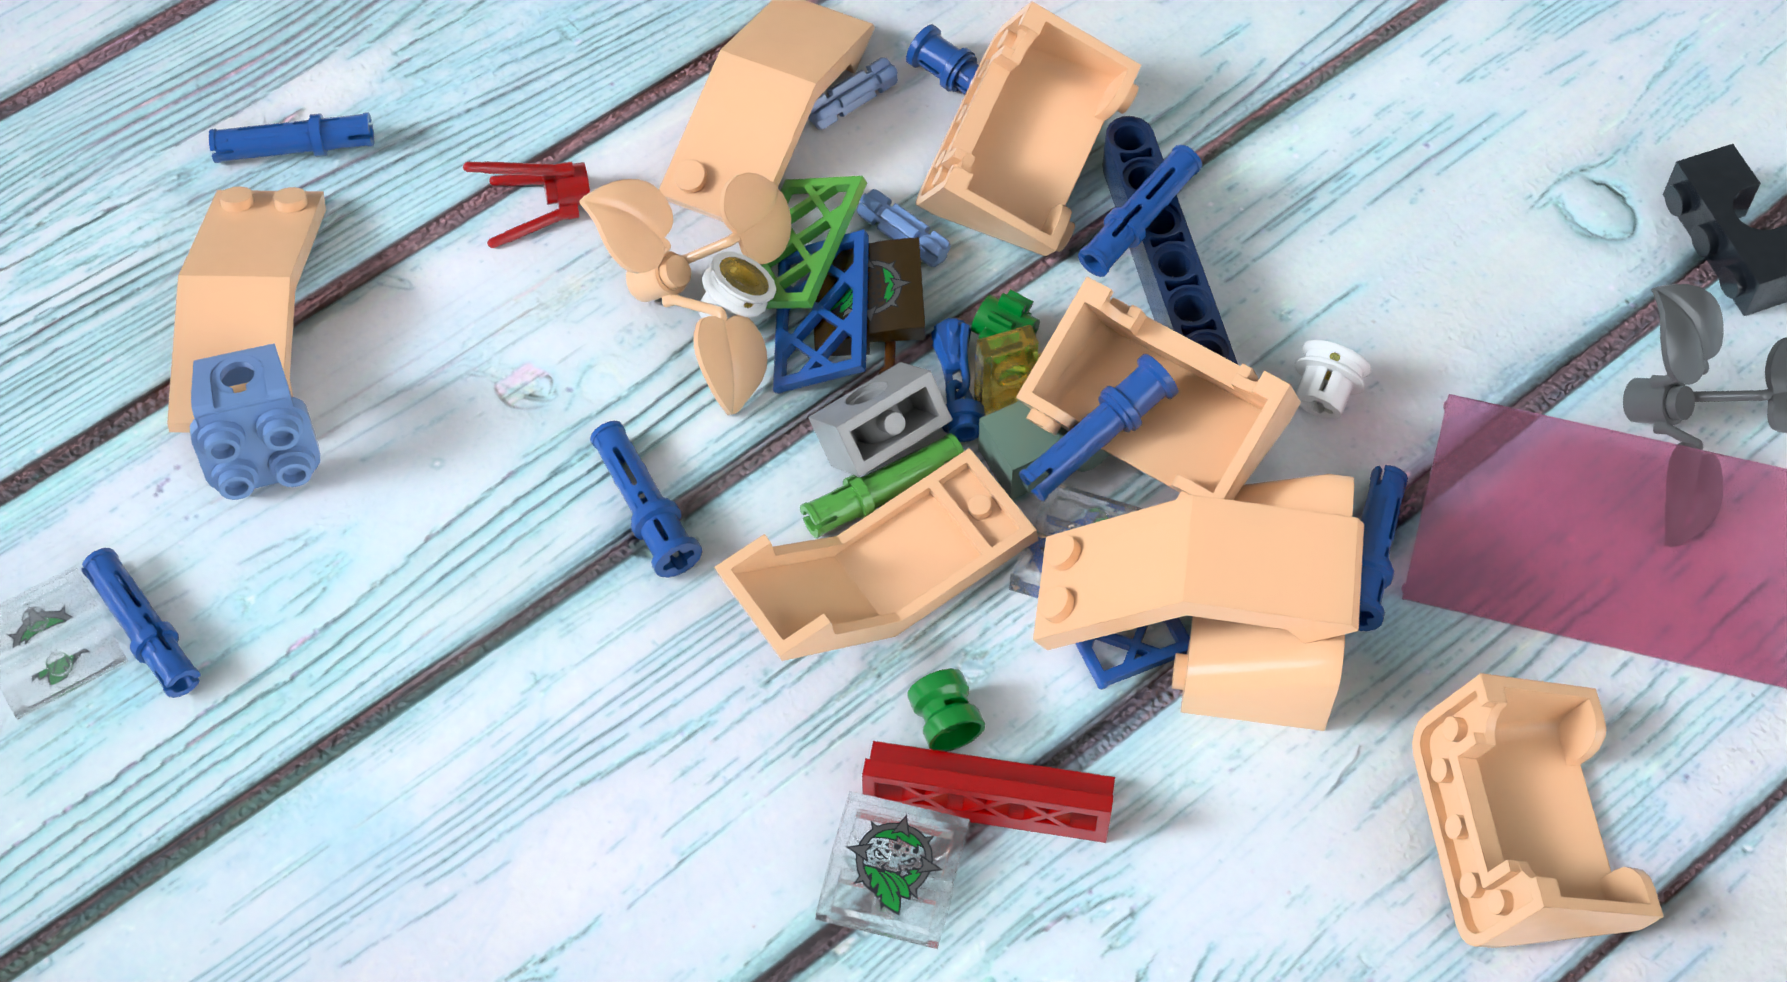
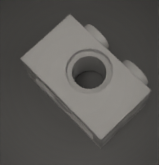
M903 362L896 364L808 417L830 465L858 477L952 421V417L931 371Z

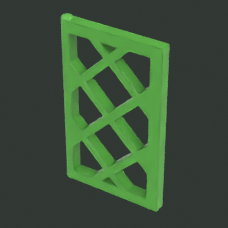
M863 176L786 179L780 191L783 193L787 204L793 194H809L808 198L790 209L791 224L816 207L823 217L798 234L791 227L789 242L781 256L770 263L761 265L771 275L776 286L774 298L767 302L766 309L813 307L867 185V181ZM838 192H846L842 204L830 212L824 202ZM830 228L822 248L810 255L804 245ZM798 250L804 260L777 278L771 268ZM811 272L802 292L786 293L784 289Z

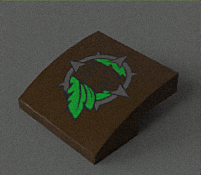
M919 237L869 243L866 355H870V342L925 340V314ZM854 248L841 251L833 260L832 265L845 273L854 263ZM827 274L815 302L819 303L838 280ZM849 288L830 309L831 313L842 320L852 311L853 290ZM824 319L814 328L816 352L837 329ZM847 336L831 356H850L852 338Z

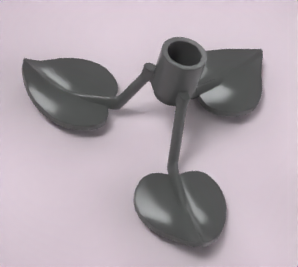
M1670 284L1652 289L1659 310L1661 353L1667 375H1652L1651 378H1634L1627 384L1623 395L1624 413L1631 422L1654 424L1653 432L1655 434H1665L1680 441L1671 453L1666 472L1664 547H1676L1704 531L1715 519L1721 504L1722 474L1717 458L1711 454H1703V443L1700 439L1673 426L1679 424L1682 420L1690 418L1694 411L1695 402L1768 400L1767 418L1769 426L1777 432L1787 433V337L1778 340L1768 354L1765 365V381L1768 389L1693 391L1689 386H1685L1696 383L1702 375L1708 373V360L1715 357L1720 351L1724 335L1723 316L1716 298L1705 289L1690 284Z

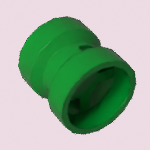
M949 668L930 673L915 682L907 692V698L914 713L924 719L923 735L929 748L932 750L947 752L961 748L974 741L985 730V722L979 709L975 705L970 704L967 699L969 686L959 669Z

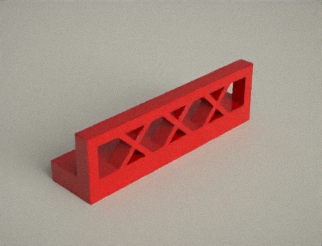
M873 741L870 759L865 758L862 773L863 806L1102 843L1107 841L1115 777Z

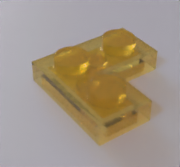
M1031 325L976 340L974 400L984 405L985 416L1020 401L1016 397L1042 354H1038L1039 342Z

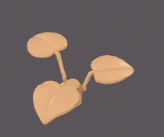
M746 172L732 177L721 191L720 212L725 225L733 233L684 255H678L675 252L669 251L671 244L665 237L672 228L673 213L665 196L654 185L639 179H624L607 183L585 195L579 203L594 221L610 255L623 269L627 270L626 283L630 293L637 300L649 302L662 298L664 307L676 305L712 315L703 317L696 323L694 331L695 355L712 394L725 413L732 415L739 412L762 382L767 369V350L760 331L748 317L734 315L727 318L723 307L682 297L678 294L685 289L690 281V263L731 247L737 242L742 254L758 262L760 265L770 263L780 257L786 249L791 235V214L783 193L778 190V186L757 173Z

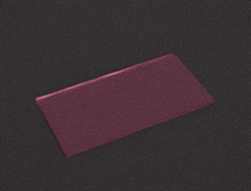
M1448 395L1447 400L1443 404L1444 415L1406 582L1401 588L1403 600L1787 689L1786 468L1457 395Z

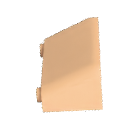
M1031 1L1001 26L989 44L916 199V205L935 216L1042 256H1047L1055 251H1062L1075 229V223L1070 221L1072 211L1066 206V203L1104 121L1115 114L1116 111L1121 114L1125 113L1134 101L1139 88L1138 85L1134 84V80L1141 64Z
M1086 277L1016 397L1031 409L1026 419L1055 436L1061 427L1070 431L1086 415L1100 405L1098 397L1106 386L1115 387L1138 367L1137 359L1143 354H1148L1167 370L1175 381L1179 392L1172 399L1163 398L1141 418L1142 426L1136 431L1125 432L1122 430L1101 449L1179 492L1177 499L1190 495L1233 500L1285 430L1301 404L1291 384L1266 371L1258 379L1253 368L1243 363L1241 366L1147 317L1142 309L1134 305L1130 307L1116 298L1110 299L1114 293L1112 289Z
M1324 474L1243 485L1233 500L1352 517L1354 477ZM1192 616L1187 654L1176 653L1172 676V689L1183 690L1181 713L1325 731L1340 685L1345 634L1304 644L1286 629Z
M1480 673L1426 713L1417 723L1412 741L1413 756L1456 927L1461 938L1469 945L1501 948L1642 930L1664 917L1655 886L1648 874L1641 869L1622 867L1612 872L1581 768V764L1593 757L1600 749L1606 736V723L1596 688Z

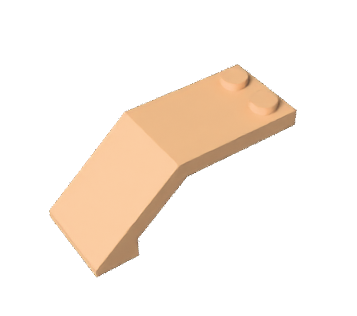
M772 0L720 50L660 185L659 190L667 201L724 222L720 212L721 191L732 177L746 172L757 173L779 186L815 101L844 70L852 73L856 72L874 31V25L806 0Z
M241 186L216 191L178 275L167 420L169 432L190 433V424L195 419L191 407L194 360L275 343L293 397L290 367L295 290L326 212L323 191H304L297 187H288L279 191H258ZM247 383L230 387L233 388L234 393L246 390Z
M968 448L837 536L772 547L770 540L763 534L714 568L781 661L896 637L1038 541V535L1032 523L973 451Z
M1190 495L1047 536L1033 640L1046 650H1051L1186 615L1286 629L1304 644L1357 632L1359 629L1364 523L1356 517Z

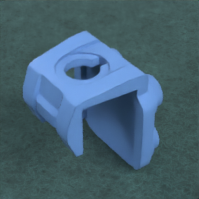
M275 343L194 360L191 407L195 419L190 424V436L208 484L219 491L224 498L239 500L251 495L255 488L276 483L286 487H298L307 483L320 463L319 444L306 404L291 395ZM247 383L246 390L234 393L233 388L230 387Z

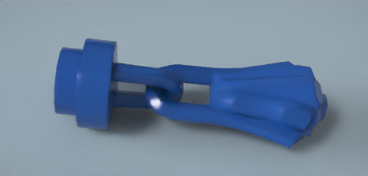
M946 318L936 324L931 332L932 346L944 373L946 406L952 417V421L942 426V429L947 434L951 433L956 436L959 442H969L979 437V419L985 416L984 405L974 400L969 390L971 377L968 347L971 326L966 324L964 320ZM961 371L962 382L957 379L953 380V375Z

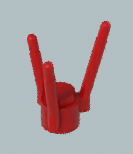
M468 161L463 164V170L466 172L509 174L490 177L489 182L492 186L544 185L547 205L557 204L559 208L490 238L487 241L490 248H496L505 243L512 242L561 220L579 218L578 206H582L579 201L590 193L584 162L573 164L571 161L543 164Z

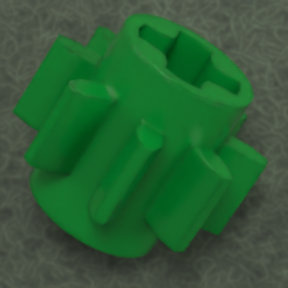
M1011 289L1008 294L1002 293L1000 299L993 295H988L980 305L971 326V331L979 335L978 338L982 340L977 350L999 362L1004 357L1008 358L1011 352L1019 357L1023 356L1032 344L1040 325V320L1033 317L1032 313L1029 312L1034 301Z

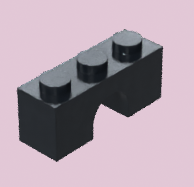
M1730 144L1676 161L1662 195L1665 198V203L1670 213L1678 217L1691 236L1696 252L1700 256L1705 257L1719 278L1724 294L1733 299L1743 316H1747L1787 302V225L1771 230H1760L1746 225L1739 219L1746 216L1761 183L1735 145Z

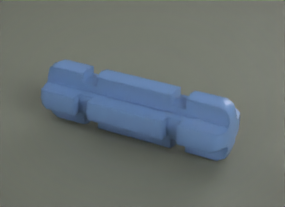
M881 57L866 66L868 72L865 73L861 69L827 90L829 96L826 97L825 94H822L815 101L808 117L809 121L817 129H825L838 121L837 114L840 117H844L876 97V90L882 93L894 86L898 81V72L895 66L887 58Z
M872 189L861 197L857 208V213L861 218L873 226L876 222L879 223L877 229L892 240L919 237L921 261L928 266L936 267L939 263L945 261L951 247L949 240L934 230L931 234L928 233L930 227L900 205L895 203L893 207L890 206L892 200L879 190Z

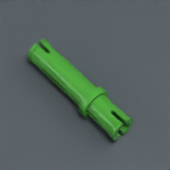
M949 433L943 438L862 477L855 475L847 477L843 480V486L808 503L801 504V514L809 515L803 517V521L811 535L817 539L836 527L858 517H861L862 520L874 512L876 508L886 504L964 452V449L957 437Z

